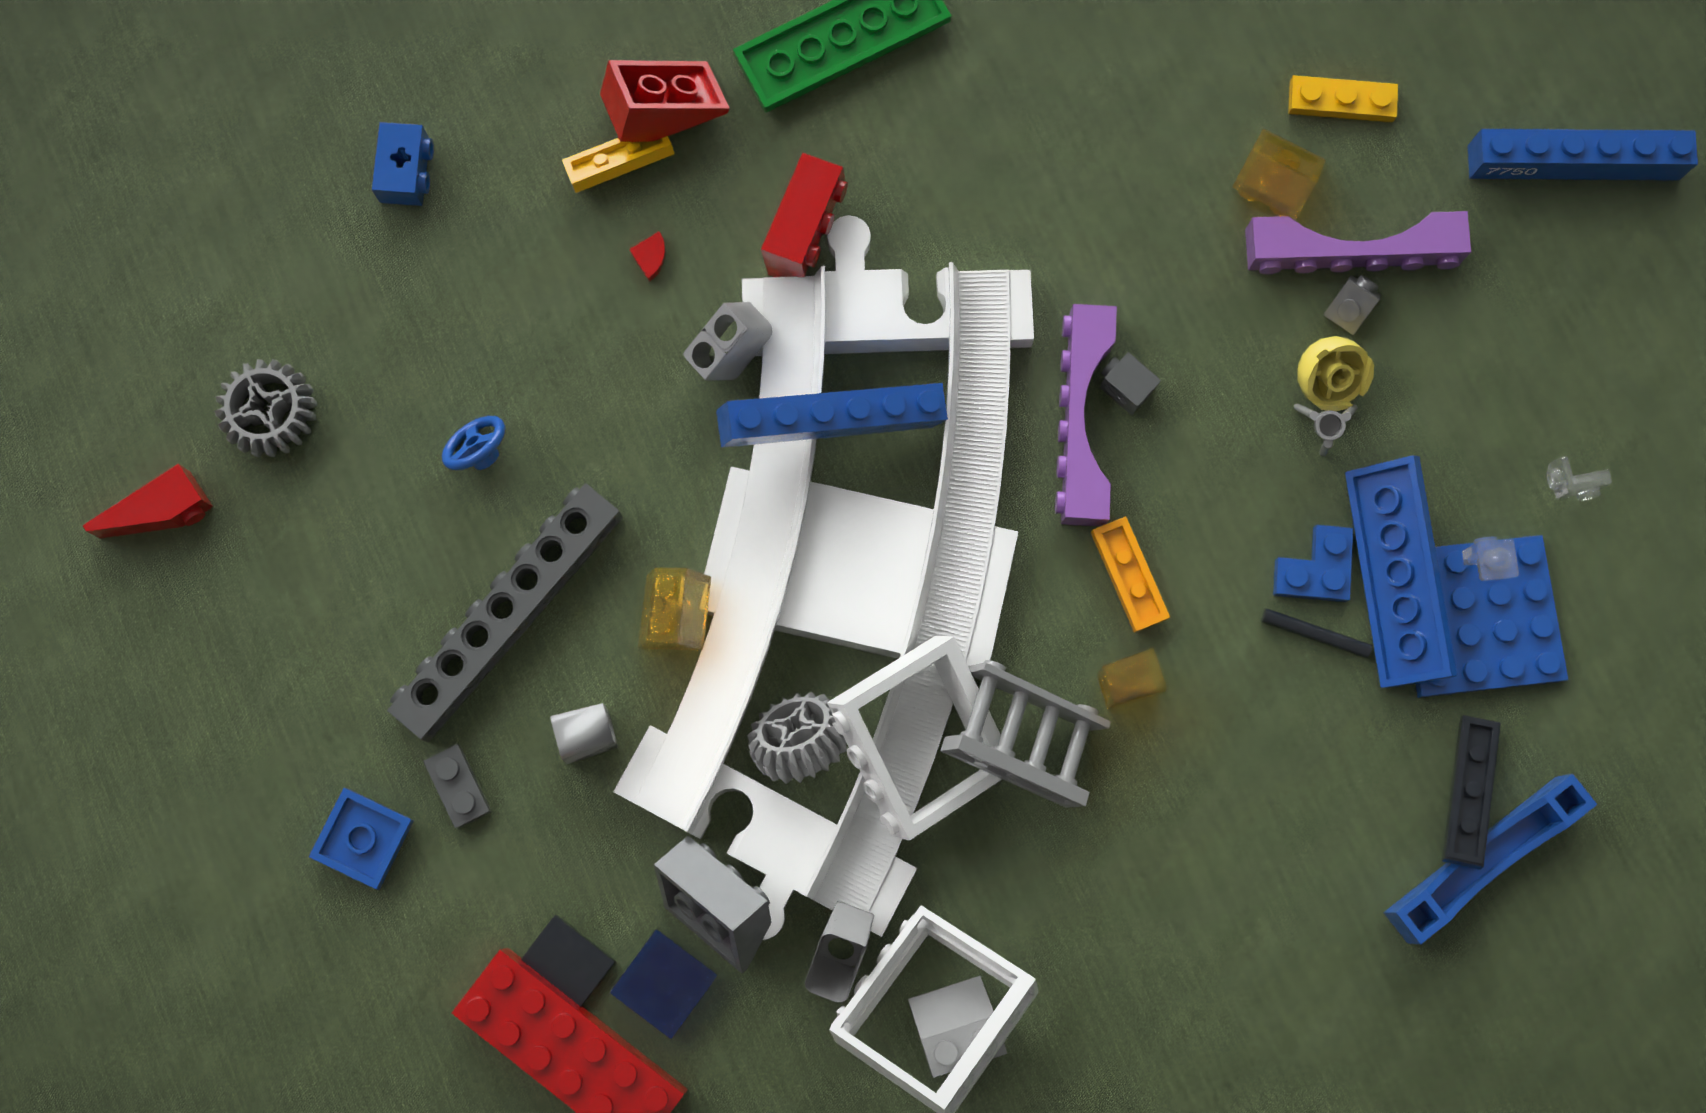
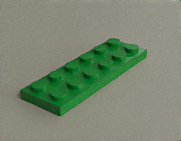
M832 0L734 48L733 56L764 112L767 113L950 23L952 16L943 0Z

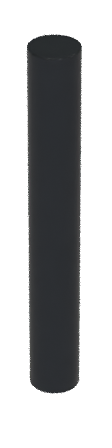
M1265 608L1262 614L1261 622L1364 658H1368L1371 653L1372 645L1268 608Z

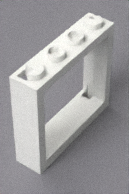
M935 636L827 702L836 721L833 723V726L839 734L843 735L849 747L847 755L852 764L860 769L865 779L863 783L864 790L869 798L876 802L882 814L880 822L888 827L891 836L906 840L913 839L1002 780L980 769L929 804L909 815L858 711L865 704L934 662L966 729L979 688L954 636ZM988 710L980 736L983 738V744L993 748V746H998L1001 735Z
M921 905L908 921H903L899 930L900 934L893 944H887L882 949L877 958V965L869 976L864 975L859 980L854 989L855 995L846 1007L841 1006L836 1011L838 1016L831 1024L829 1030L837 1044L936 1113H955L1039 992L1034 977ZM928 935L1010 987L937 1093L854 1037Z

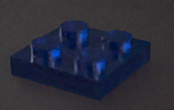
M656 929L610 993L672 1039L718 974Z

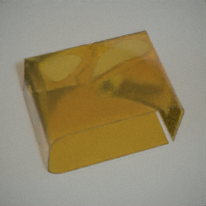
M1154 648L1106 664L1097 672V678L1107 709L1159 697L1166 692L1165 681Z

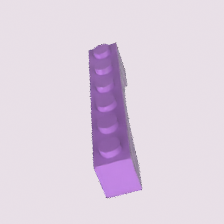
M1468 211L1431 212L1420 223L1400 234L1385 239L1364 242L1345 241L1323 236L1303 227L1289 216L1253 217L1245 229L1248 270H1259L1261 274H1274L1280 272L1281 269H1295L1297 273H1309L1317 268H1330L1332 272H1345L1353 267H1366L1368 271H1380L1388 268V266H1402L1403 270H1416L1424 265H1437L1439 269H1451L1459 266L1471 253Z
M1073 304L1069 316H1063L1062 337H1068V350H1062L1061 372H1067L1066 385H1061L1059 406L1065 407V421H1059L1058 442H1064V456H1058L1056 469L1057 478H1063L1062 492H1056L1055 513L1061 514V524L1103 526L1110 520L1111 483L1100 470L1090 450L1085 432L1084 406L1090 379L1098 365L1111 352L1116 341L1117 306Z

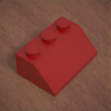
M802 152L761 247L769 276L805 277L809 266L814 267L821 251V247L818 246L823 234H829L835 217L832 211L836 202L841 203L847 192L848 182L845 181L842 166Z

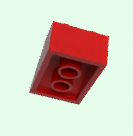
M608 60L600 96L620 142L656 141L726 115L729 112L730 108L708 61Z

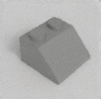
M981 976L908 999L933 1078L952 1072L994 1012ZM1004 1043L993 1058L1008 1054Z

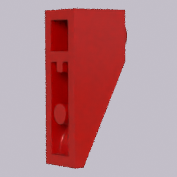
M177 464L82 526L86 532L98 538L179 528L185 525H193L202 520L206 515L205 512L211 509L213 505L192 473L180 464Z

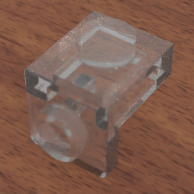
M1567 456L1559 457L1548 464L1547 482L1549 487L1554 490L1556 499L1576 495L1578 501L1592 499L1601 495V489L1612 484L1609 469L1573 476Z
M1497 537L1478 538L1474 540V545L1462 551L1464 566L1477 565L1481 581L1510 579L1519 575L1514 540L1497 541Z

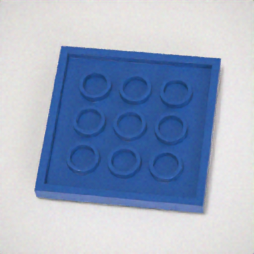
M1543 535L1435 547L1457 676L1415 683L1418 698L1567 681L1568 674Z

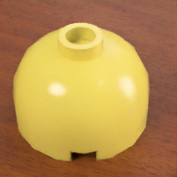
M1339 336L1319 339L1311 344L1302 354L1298 363L1297 381L1303 394L1318 408L1325 411H1340L1351 407L1353 404L1350 401L1355 399L1358 394L1363 397L1374 378V363L1367 352L1354 341Z

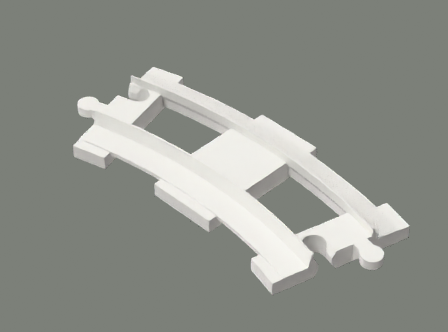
M850 215L835 220L827 236L829 251L835 258L836 271H825V266H821L814 276L742 279L743 302H751L772 326L770 339L756 354V356H762L759 398L822 393L824 354L949 350L946 399L948 420L945 421L934 509L811 482L817 439L755 444L753 446L750 471L735 467L730 468L696 606L698 613L713 616L694 673L668 733L666 734L651 725L649 726L613 791L699 839L702 838L711 821L710 811L718 796L725 792L737 791L749 797L753 805L752 820L745 830L736 834L727 854L766 874L759 888L767 895L770 901L768 906L772 923L763 940L777 935L782 929L785 921L784 907L794 890L831 910L834 909L837 901L874 914L871 932L882 937L917 870L916 867L895 857L902 838L891 836L888 827L881 824L880 816L882 814L876 802L872 801L864 790L863 783L865 779L861 771L838 824H835L723 764L754 692L774 631L898 659L935 636H954L968 666L984 663L985 660H991L1018 531L996 527L995 520L1001 487L1007 430L1010 348L1032 347L1034 341L1031 271H958L954 263L949 262L948 268H943L936 274L937 297L942 305L943 315L933 323H916L904 311V304L909 295L908 273L902 269L865 270L864 257L870 248V230L862 219ZM934 662L890 689L873 737V742L909 815H912L915 811L953 705Z

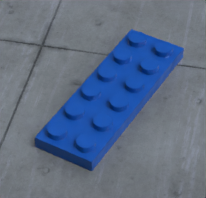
M1412 455L1345 472L1380 687L1391 688L1456 677L1457 670L1420 457Z

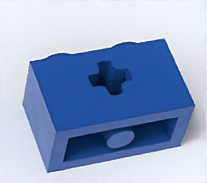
M380 122L372 191L380 203L423 205V196L428 194L430 189L429 172H426L427 161L432 160L434 155L433 139L429 138L423 125Z

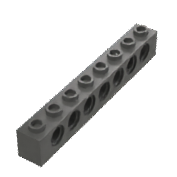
M587 483L581 489L574 488L567 495L563 502L565 507L556 517L551 515L545 520L539 529L540 536L532 545L527 543L518 551L514 558L516 563L507 573L502 571L492 581L490 585L492 591L483 601L478 599L469 607L465 614L467 619L458 629L452 628L440 642L443 647L433 658L431 656L425 658L415 671L417 674L416 678L409 686H401L391 697L390 702L393 704L387 711L421 740L430 742L623 519L620 511ZM574 519H586L587 526L583 532L579 534L569 532V525ZM552 546L562 547V555L557 561H545V553L548 548ZM530 573L537 574L538 582L536 586L531 590H522L520 586L522 578ZM502 602H512L513 611L511 615L504 619L497 618V607ZM481 629L487 630V642L481 647H473V634ZM454 658H462V671L456 676H449L447 673L448 663ZM430 686H436L438 689L437 700L430 705H425L422 700L423 692Z

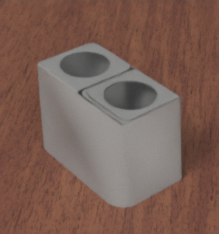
M751 302L723 303L682 355L705 380H734L770 339L772 326ZM735 320L737 324L735 336L729 341L720 340L719 338ZM712 347L715 352L713 363L709 358V352Z
M603 703L550 716L561 759L566 764L618 748L610 714Z
M837 901L820 938L805 980V987L809 992L834 1002H843L848 998L867 947L874 914ZM834 938L846 939L853 945L854 953L848 959H838L829 952L828 943Z

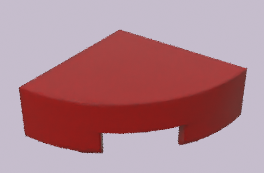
M658 231L629 249L630 254L649 282L660 273L665 259V243L662 234Z

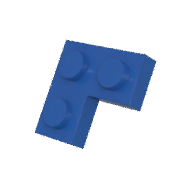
M1325 525L1314 526L1312 560L1280 557L1275 560L1273 596L1348 602L1350 600L1353 528Z

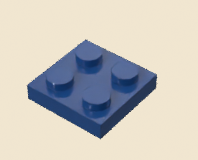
M343 788L309 857L374 889L380 890L414 820L348 788Z

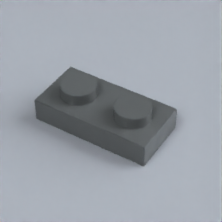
M459 744L423 761L455 829H459L492 812Z

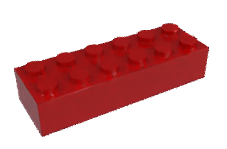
M509 948L498 951L451 1012V1014L576 1113H671L688 1090L586 1008L579 1006L521 960L520 956Z

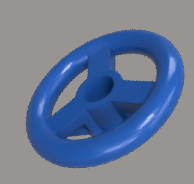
M484 416L464 425L449 439L443 449L442 462L444 466L450 470L457 471L472 466L477 470H482L492 465L499 456L497 447L505 435L506 426L504 421L497 416ZM492 426L495 428L493 433L481 435L478 431L484 427ZM464 439H466V440L464 441V443H463V447L460 448V449L454 454V452H455L456 448L459 446V444H460Z

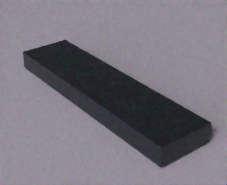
M1466 715L1460 718L1442 862L1479 870L1484 867L1500 722Z

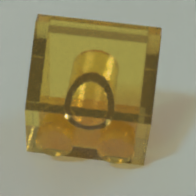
M1263 128L1232 187L1237 189L1243 198L1250 201L1259 200L1270 206L1271 211L1279 216H1290L1297 219L1319 179L1326 159Z
M654 568L646 576L638 648L703 650L711 576L689 568Z

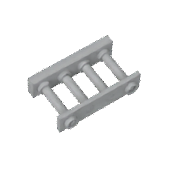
M985 660L984 663L968 666L972 676L982 681L966 731H962L960 735L945 737L940 751L1065 808L1085 807L1090 792L1077 786V781L1075 780L1076 772L1089 731L1109 729L1111 721L1098 716L1099 711L1091 706L1075 705L1005 672L1006 667L998 662ZM998 688L1013 695L998 746H993L992 748L982 743L983 738L980 735L995 689ZM1028 702L1043 709L1044 713L1030 758L1023 762L1014 758L1015 752L1012 749ZM1058 717L1075 724L1061 773L1060 775L1053 776L1045 772L1046 766H1044V762Z

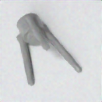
M1298 403L1294 405L1296 411L1314 421L1313 427L1316 434L1323 438V444L1319 452L1321 456H1326L1329 449L1333 446V440L1342 436L1346 427L1345 422L1350 420L1351 416L1358 409L1357 405L1353 404L1342 414L1331 410L1317 413Z

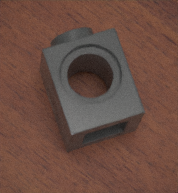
M1128 352L1121 360L1114 357L1104 368L1101 374L1105 378L1099 388L1130 415H1133L1156 390L1161 380Z

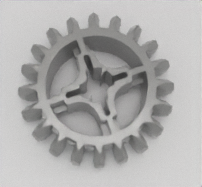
M257 359L255 369L248 363H243L244 373L242 375L235 371L231 372V378L234 379L231 385L221 383V387L227 393L226 395L216 396V402L224 406L214 411L215 415L223 420L218 424V427L222 432L228 433L226 440L231 444L237 443V448L245 453L251 450V454L260 457L265 450L269 457H275L277 447L284 453H289V442L293 441L297 445H302V440L298 437L301 431L305 434L311 433V429L305 423L306 421L316 420V415L309 411V409L317 406V401L313 397H309L314 390L310 384H304L306 377L301 372L295 373V369L291 365L285 364L282 367L278 360L272 359L267 366L263 360ZM277 383L285 385L289 389L283 392L279 390L267 392L262 385ZM250 394L248 402L242 406L245 398ZM263 398L271 404V406H268L270 409L267 412L269 418L261 412L265 411L263 406L266 405ZM291 410L287 420L283 423V416ZM251 424L253 426L264 424L269 428L270 432L254 434L247 432L244 427Z
M810 692L805 697H801L797 693L793 699L789 700L783 697L782 703L778 705L770 704L768 712L759 713V721L751 724L752 732L747 736L749 739L750 756L763 775L769 776L772 781L782 779L785 784L789 783L793 778L801 783L804 777L811 775L815 778V774L818 771H829L828 765L830 763L840 762L839 754L847 751L846 741L843 735L839 734L833 726V723L836 721L827 704L830 700L827 699L825 694L816 697Z

